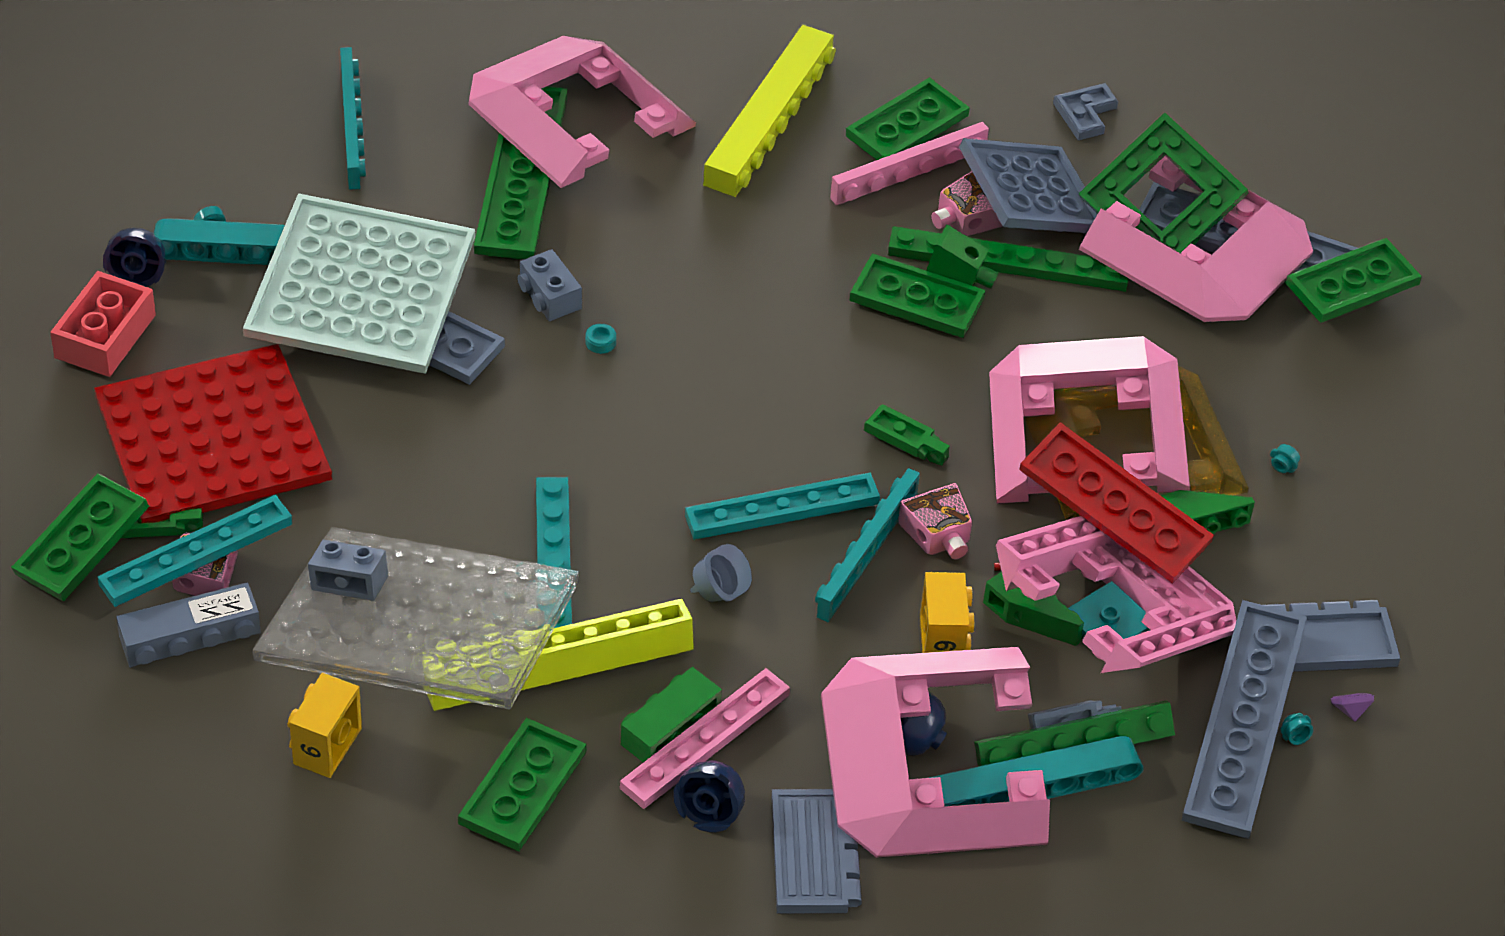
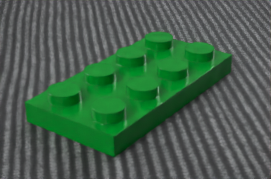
M929 77L846 127V137L873 158L879 160L926 143L968 117L970 107Z
M1387 238L1292 273L1287 276L1286 285L1315 318L1322 323L1420 285L1422 276Z
M872 253L850 292L849 301L964 338L984 300L985 290Z
M97 473L11 568L18 577L64 602L148 509L149 505L145 498Z
M526 717L458 815V824L520 852L586 754L587 744Z

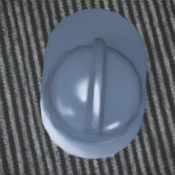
M724 544L710 551L693 568L695 585L690 591L691 593L699 592L708 602L732 601L745 593L750 587L752 575L747 558L741 550L731 544Z

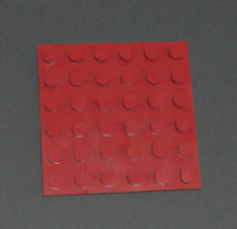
M278 343L94 388L95 398L128 489L145 498L149 505L148 509L140 516L142 523L164 521L170 519V514L188 509L201 508L202 513L332 480V470Z

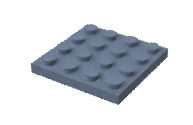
M963 138L959 149L1003 227L1087 234L1097 213L1080 198L1079 193L1085 186L1062 147Z

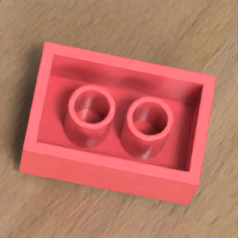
M97 271L50 332L54 358L111 377L156 316L153 289Z

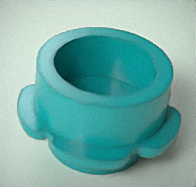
M1281 444L1277 449L1271 450V464L1275 470L1280 473H1293L1298 468L1300 455L1292 446Z
M1296 713L1284 719L1280 731L1285 741L1289 740L1294 745H1300L1310 739L1313 734V726L1309 716Z

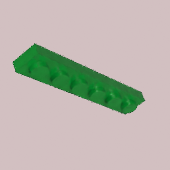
M1165 700L974 741L978 767L1119 736H1127L1132 740L1133 744L1174 736L1175 730L1171 704Z

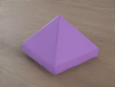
M1367 693L1333 696L1331 698V703L1355 722L1374 701V695Z

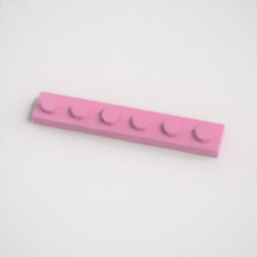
M980 122L833 176L830 198L835 205H839L961 160L964 156L959 146L963 138L988 140L989 128L984 122Z
M765 668L620 780V790L645 809L675 786L683 773L696 763L708 760L790 695V687Z

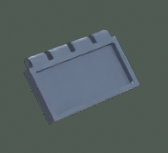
M1378 600L1354 601L1353 608L1350 607L1349 601L1322 602L1321 610L1318 609L1316 602L1291 603L1289 605V611L1287 612L1307 617L1293 672L1398 667L1400 655L1387 608L1380 607ZM1285 604L1264 605L1286 611Z
M772 789L771 802L777 913H848V907L860 906L862 900L860 880H858L860 878L858 842L837 825L833 789Z

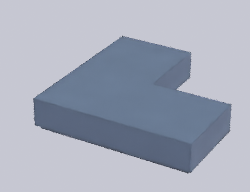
M1106 83L1056 95L1054 96L1053 104L1077 140H1082L1104 134L1105 125L1097 114L1117 109L1118 100Z

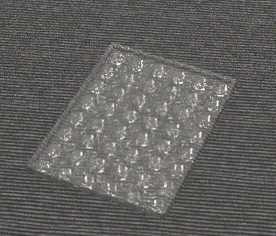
M331 527L323 540L386 550L388 578L377 597L372 601L311 590L307 564L253 648L254 661L317 673L323 672L332 676L511 709L579 583V571Z

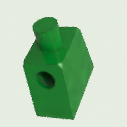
M946 225L936 243L926 271L972 286L976 282L989 289H992L999 274L983 266L988 254L987 248L949 225Z

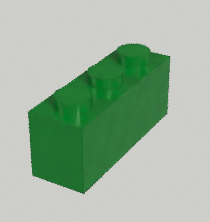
M691 667L682 675H676L671 680L669 686L659 694H653L642 708L635 713L628 714L621 723V746L644 763L721 703L722 689L694 667Z

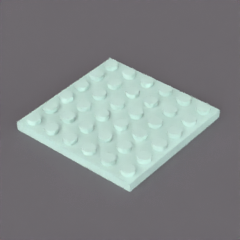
M298 193L243 326V336L426 374L475 239V229Z

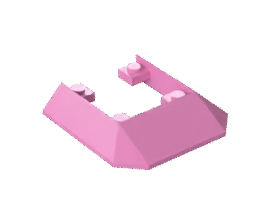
M561 36L475 73L468 103L470 107L560 188L584 178L586 168L608 159L609 149L591 133L575 140L549 117L545 111L552 109L553 99L542 90L546 86L576 73L582 75L596 89L612 83L642 109L635 113L634 122L652 138L665 132L674 137L695 127L696 124L693 119L604 42Z
M1166 156L1150 170L1149 179L1172 192L1182 183H1185L1203 193ZM1248 190L1249 194L1223 217L1225 222L1238 228V230L1212 255L1193 244H1190L1179 253L1135 227L1140 224L1141 215L1118 201L1106 211L1102 208L1100 209L1079 248L1080 251L1203 322L1247 320L1287 280V276L1294 273L1313 253L1304 220Z
M1144 336L1018 345L989 372L997 504L1028 502V494L1050 493L1019 470L1020 463L1026 458L1023 417L1055 414L1053 389L1116 385L1118 410L1150 408L1154 452L1123 454V468L1145 485L1157 486V493L1178 490L1190 491L1178 362L1175 357Z
M1082 516L1000 539L996 544L1006 591L1019 587L1028 598L1034 601L1055 595L1060 584L1052 577L1080 569L1083 576L1094 582L1102 580L1108 584L1113 581L1146 612L1142 623L1150 631L1123 639L1108 625L1087 631L1082 642L1092 650V653L1097 658L1106 662L1101 673L1140 668L1233 635L1237 621L1233 602L1190 566L1172 584Z
M1019 647L851 658L821 693L837 825L841 830L876 858L1048 844L1050 799L1046 798L1042 770L1008 772L1006 782L1009 802L945 807L940 777L909 779L901 718L929 716L931 707L928 687L992 683L996 711L1030 709L1032 699L1027 673L1030 666Z

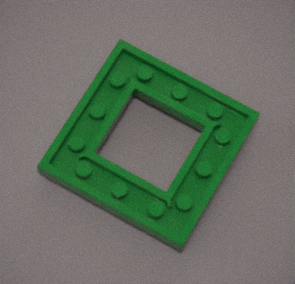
M1164 113L1079 193V196L1097 214L1101 208L1106 211L1118 201L1141 215L1140 224L1135 228L1181 253L1190 244L1195 245L1245 198L1249 191L1170 116ZM1166 156L1203 193L1161 231L1124 194Z

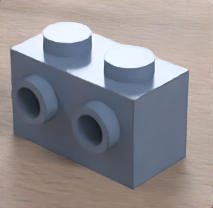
M553 249L520 261V275L517 277L519 286L523 292H527L530 295L538 312L542 311L548 321L582 309V287Z
M322 540L308 563L311 590L374 601L388 578L386 550Z

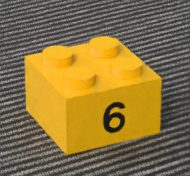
M925 572L920 608L922 653L971 650L970 633L974 632V612H969L968 606H972V586H966L965 573Z
M322 672L315 684L311 683L308 686L304 695V701L299 709L295 708L291 712L287 723L288 728H290L291 740L289 747L292 749L294 765L331 778L362 729L360 689L358 685Z

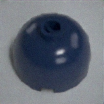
M127 228L119 231L109 240L103 254V268L105 272L107 271L109 275L145 287L152 285L154 282L156 284L160 280L166 265L165 249L161 240L152 232L143 228Z
M929 692L931 707L929 716L901 718L906 755H921L930 747L936 750L947 735L942 730L947 719L946 710L941 701L931 692Z
M713 760L699 762L683 773L674 788V803L683 819L687 816L691 821L697 822L693 827L712 833L724 831L738 818L743 808L745 788L739 774L727 764Z

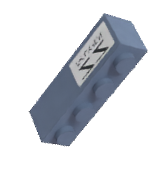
M248 582L116 616L119 638L129 667L148 664L155 660L179 656L186 652L213 647L220 643L247 638L261 633L259 611Z

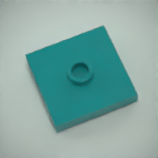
M1113 581L1068 608L1076 612L1081 620L1084 621L1083 638L1087 631L1105 625L1111 627L1123 639L1150 631L1142 623L1146 612Z

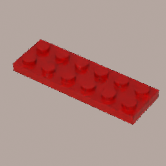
M1061 422L1020 463L1019 470L1172 584L1213 540L1214 535Z

